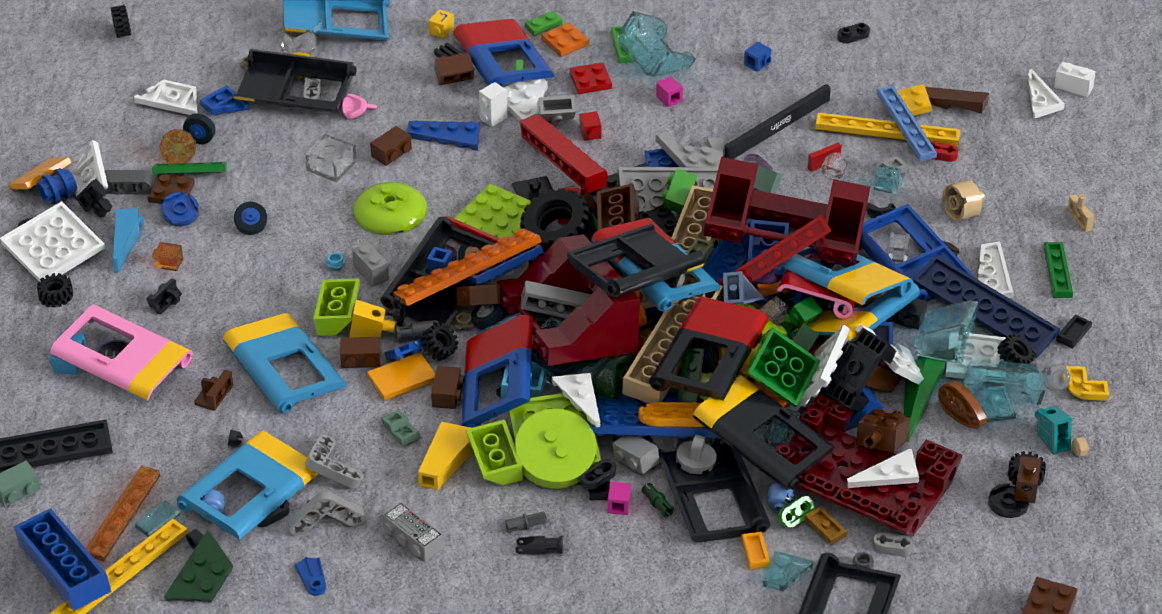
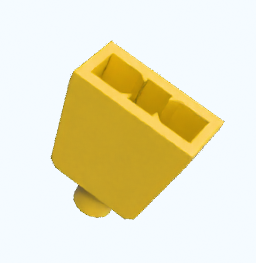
M356 300L349 338L380 337L381 339L382 331L394 332L396 321L384 319L386 312L384 308Z

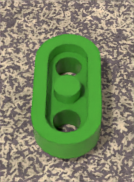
M807 496L798 497L783 507L778 513L779 523L783 527L788 528L804 521L805 515L815 510L813 500Z

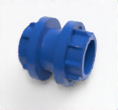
M61 168L55 169L54 176L52 177L48 173L41 176L42 179L38 180L37 183L38 191L46 203L58 204L60 203L61 196L69 199L77 191L76 181L72 173Z

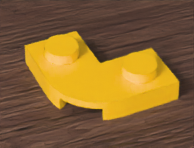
M1066 366V384L1072 395L1084 400L1108 401L1107 381L1087 380L1086 367Z

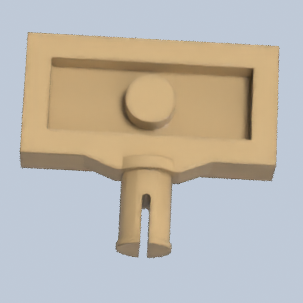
M1076 194L1070 195L1067 210L1085 232L1092 231L1095 218L1094 214L1086 207L1085 194H1080L1079 196Z

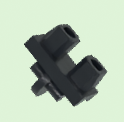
M170 279L166 284L162 283L158 287V291L154 295L150 294L146 300L149 307L154 308L157 314H162L171 304L176 305L180 302L182 293L176 286V280Z

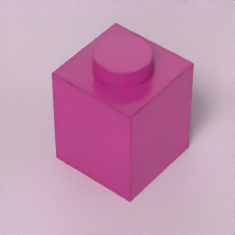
M670 76L656 82V97L667 107L683 101V87Z
M611 481L608 495V513L628 515L631 501V483Z

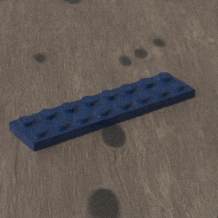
M937 255L912 279L919 288L925 289L927 293L1000 337H1008L1010 334L1021 335L1022 339L1025 338L1027 340V344H1031L1030 348L1034 349L1035 358H1038L1060 334V328Z

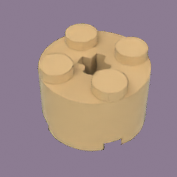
M972 180L954 183L944 188L942 202L945 201L947 207L944 209L950 219L956 221L980 215L982 201H984L985 197L984 193L979 191Z

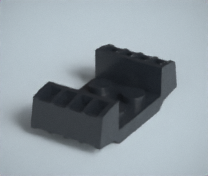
M862 328L855 339L849 342L838 360L836 369L830 375L832 379L824 393L850 410L861 412L869 400L860 394L881 359L891 364L896 350L888 342Z

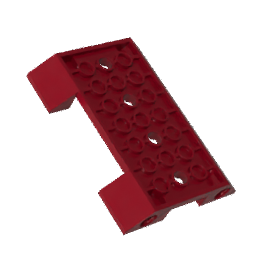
M819 394L800 417V420L833 444L835 450L798 478L800 482L797 487L901 533L915 535L952 484L961 462L962 454L926 439L916 455L915 464L919 475L918 483L847 488V478L879 464L896 454L856 445L857 438L846 433L854 410H850L841 403ZM797 433L787 445L779 443L775 448V451L794 465L816 450L814 446ZM839 466H845V467H847V468L840 469V468H838V467H839ZM912 497H917V498H919V499H917V500H912V499H910V498H912Z

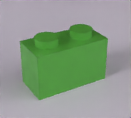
M676 168L674 174L670 173L667 183L670 185L668 189H664L661 199H664L662 207L681 214L690 189L695 184L697 175Z

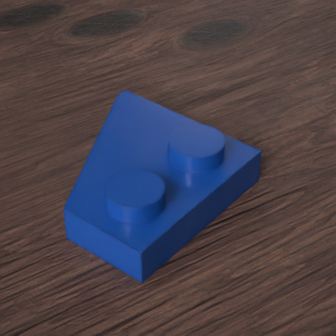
M228 86L200 99V105L210 114L249 109L248 102L234 99L233 96L237 93Z

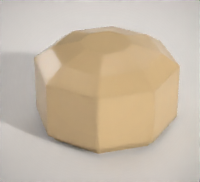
M1077 437L1072 440V449L1077 457L1088 454V443L1084 437Z

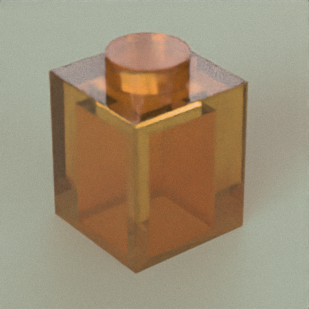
M160 242L152 254V258L155 260V267L177 271L183 261L182 245Z

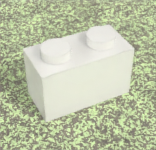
M1062 62L1056 71L1054 88L1088 97L1093 89L1096 71Z
M496 82L479 91V116L483 122L491 127L508 118L507 90Z

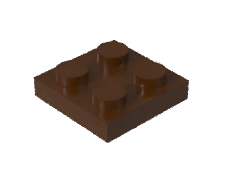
M159 174L148 195V202L163 204L164 199L172 193L184 192V194H190L195 184L194 178Z

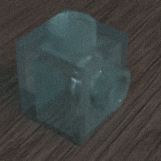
M879 165L875 175L874 190L896 194L898 187L901 188L903 177H900L901 169Z

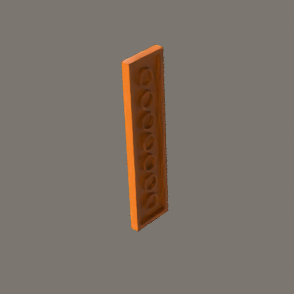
M526 229L517 230L514 232L515 235L500 238L496 244L483 246L481 251L477 253H469L460 261H452L443 269H435L426 277L421 276L409 285L399 286L393 292L394 298L399 296L400 302L409 306L541 243L540 235Z

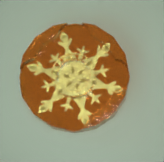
M181 129L170 130L164 134L159 149L165 161L169 163H187L193 158L196 144L191 134Z

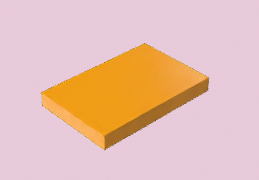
M69 157L50 158L9 183V186L13 190L30 189L37 185L38 180L42 179L41 176L48 173L52 176L55 169H63L70 165L71 161Z
M419 352L367 371V376L385 401L433 383L435 372Z

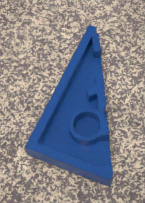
M419 339L384 352L386 359L393 358L394 361L405 358L404 354L411 352V355L421 352V347L425 345H421L423 340Z

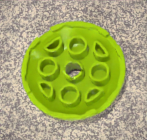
M384 182L364 190L354 203L353 213L357 223L364 229L376 234L393 235V232L401 230L407 232L417 227L427 214V203L424 196L410 185L400 182Z

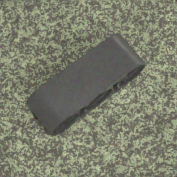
M105 170L108 184L107 194H148L151 191L153 174L148 170Z

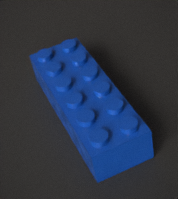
M51 508L13 526L20 547L73 611L112 592L107 573Z

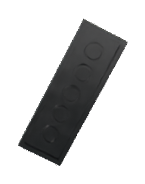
M107 419L0 438V473L24 461H27L31 467L113 453Z

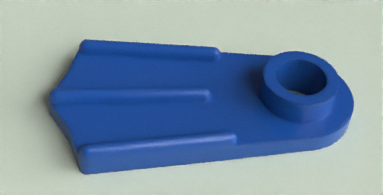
M305 557L302 561L295 563V568L308 593L313 596L322 595L326 591V583L320 558Z

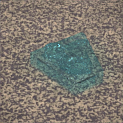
M775 551L763 579V586L784 591L792 582L800 579L803 572L807 569L809 571L812 570L814 561Z

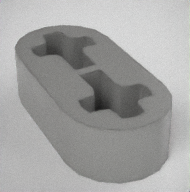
M880 532L874 536L873 548L875 551L883 554L908 556L913 550V540L905 535Z

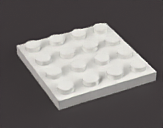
M62 201L0 238L1 244L39 282H41L40 279L42 277L46 279V275L52 276V273H55V276L58 273L62 275L105 249V244Z
M845 325L838 329L812 354L821 361L797 407L792 406L790 403L785 407L792 414L796 415L800 407H805L812 396H817L821 387L825 388L832 379L830 375L837 367L836 361L843 353L841 349L849 340L847 335L850 329Z

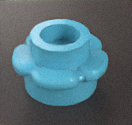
M331 253L328 256L327 266L329 268L337 270L345 264V260L340 253Z

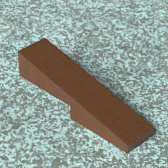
M925 87L931 105L947 110L950 105L982 114L988 104L989 93Z

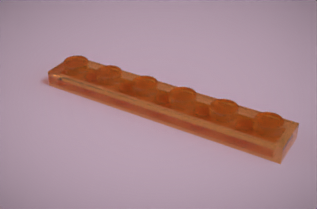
M140 466L86 547V550L94 559L104 562L159 479L160 470Z

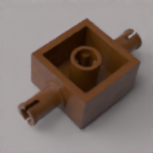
M873 409L858 422L856 445L895 453L908 441L910 418L905 417L900 411L897 412V410L892 413H886L882 409Z

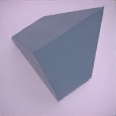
M742 271L723 273L724 302L741 305L765 299L744 276Z

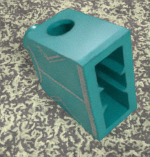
M1057 406L1038 409L1035 412L1037 433L1051 453L1054 455L1071 449L1072 418Z

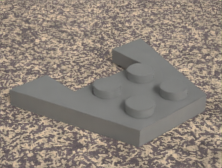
M656 134L655 141L679 167H719L725 139L707 138V146L703 147L678 146L674 135Z

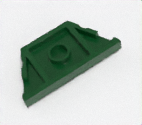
M206 531L164 595L165 600L183 599L184 602L196 600L212 602L234 567L210 531Z

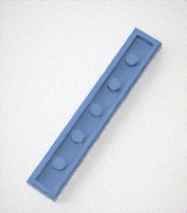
M894 85L877 89L878 97L919 161L937 158L936 150Z

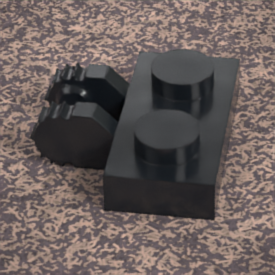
M97 178L91 181L75 198L86 213L92 209L98 217H105L106 213L110 212L112 208L109 200L103 198L107 191Z

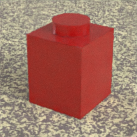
M597 111L580 113V130L584 141L601 139V122Z

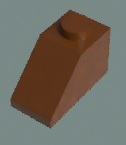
M499 284L456 287L457 306L500 304Z

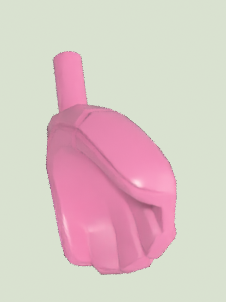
M347 94L341 105L342 113L347 119L361 116L367 108L377 109V105L367 104L366 100L354 94Z

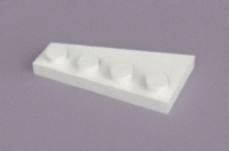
M1000 241L981 244L978 280L1006 297L1014 298Z

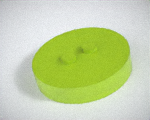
M546 409L531 415L523 422L516 436L515 449L526 478L545 488L562 489L579 483L581 481V474L594 465L597 444L592 428L582 417L564 409Z

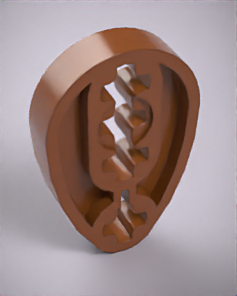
M951 380L939 388V402L944 411L954 420L974 429H978L986 424L987 418L982 407L962 383Z

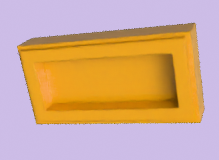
M762 532L741 534V541L749 569L770 567L771 562Z

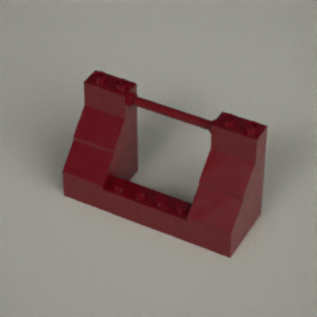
M721 157L703 236L741 243L742 236L748 234L781 241L789 235L748 227L746 225L748 218L789 223V227L800 229L822 214L832 231L808 247L815 248L818 251L817 259L850 266L855 265L870 186L833 179L828 204L754 190L758 164Z
M585 235L558 238L541 258L535 259L519 278L497 281L500 287V303L502 308H505L508 314L521 313V315H528L532 318L533 316L529 313V310L521 309V295L525 281L592 294L580 307H576L556 328L542 329L533 318L532 329L535 332L533 347L548 366L638 352L640 308L638 296L632 292L618 298H613L574 268L568 261L567 252L592 244ZM607 261L591 266L593 270L597 271L607 281L612 278L621 279Z

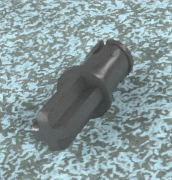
M545 512L531 515L522 514V516L506 519L505 525L508 533L525 528L529 530L531 526L546 523L547 517Z

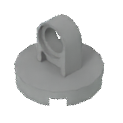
M695 434L693 441H686L678 447L676 462L681 464V469L692 474H702L703 471L708 469L711 471L714 468L717 454L709 444L705 443V436Z

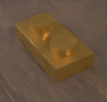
M822 506L805 515V521L830 546L847 537V530Z

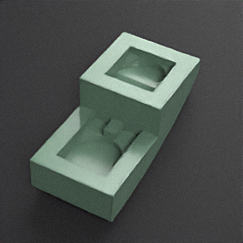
M399 410L381 418L387 430L402 446L420 438L419 431L409 424L408 417Z

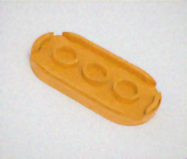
M652 402L646 404L645 408L643 406L639 408V420L650 426L704 427L693 418L694 411L701 403Z

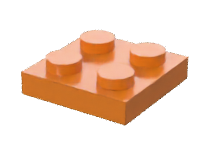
M570 22L541 34L542 41L560 57L589 45V39Z

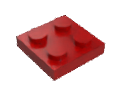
M603 62L569 68L570 76L578 94L612 89V82Z

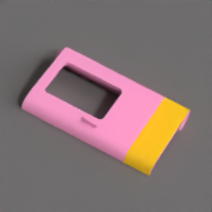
M95 304L86 308L85 312L53 343L50 354L147 401L150 399L153 390L178 364L182 368L187 367L193 355L190 349ZM86 322H96L132 339V341L114 359H111L70 338Z

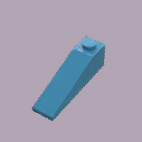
M139 208L116 209L113 250L115 273L120 272L140 235V227L144 225L143 216L139 215Z

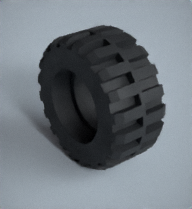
M558 188L556 191L551 189L547 193H540L539 197H534L530 201V205L527 204L524 209L525 212L521 215L520 228L540 235L542 242L538 245H541L544 253L558 238L585 235L591 241L595 231V221L586 200L579 193L569 189L566 191L563 188ZM561 218H570V221L561 229L545 231L547 226L553 221Z

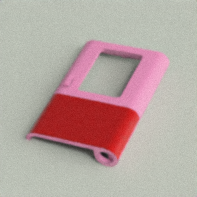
M815 252L805 256L807 259H810V256L817 258ZM785 269L777 291L781 292L783 288H789L834 301V314L841 319L851 316L856 303L788 269ZM841 304H845L843 312L840 313L838 311V306Z

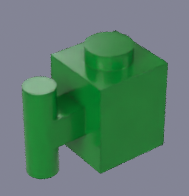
M812 296L792 307L788 313L791 320L788 323L790 329L796 327L799 329L803 323L808 325L817 320L823 311Z

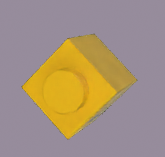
M438 10L429 19L430 35L445 39L454 29V14Z

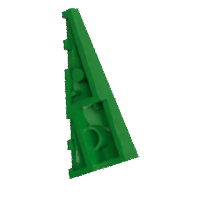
M928 356L915 360L924 379L919 385L907 378L905 379L903 415L910 418L908 441L926 411L930 397L944 373V361Z

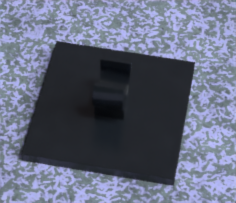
M547 176L512 183L516 195L530 201L534 197H539L540 193L549 192L548 190L553 189Z

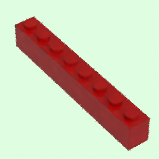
M538 114L519 121L521 136L585 192L591 193L607 187V171L598 165L596 161L592 160L588 154H585L579 147L574 145L571 140L567 139L554 126L549 124L546 119H543Z

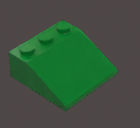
M772 327L760 338L754 349L746 374L792 406L797 407L821 360Z

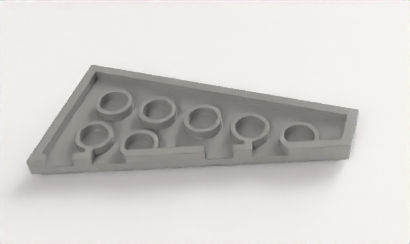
M618 167V186L634 184L639 199L640 214L662 207L664 199H661L664 189H668L670 185L667 183L670 173L674 174L676 168L697 175L694 186L709 189L714 188L718 168Z

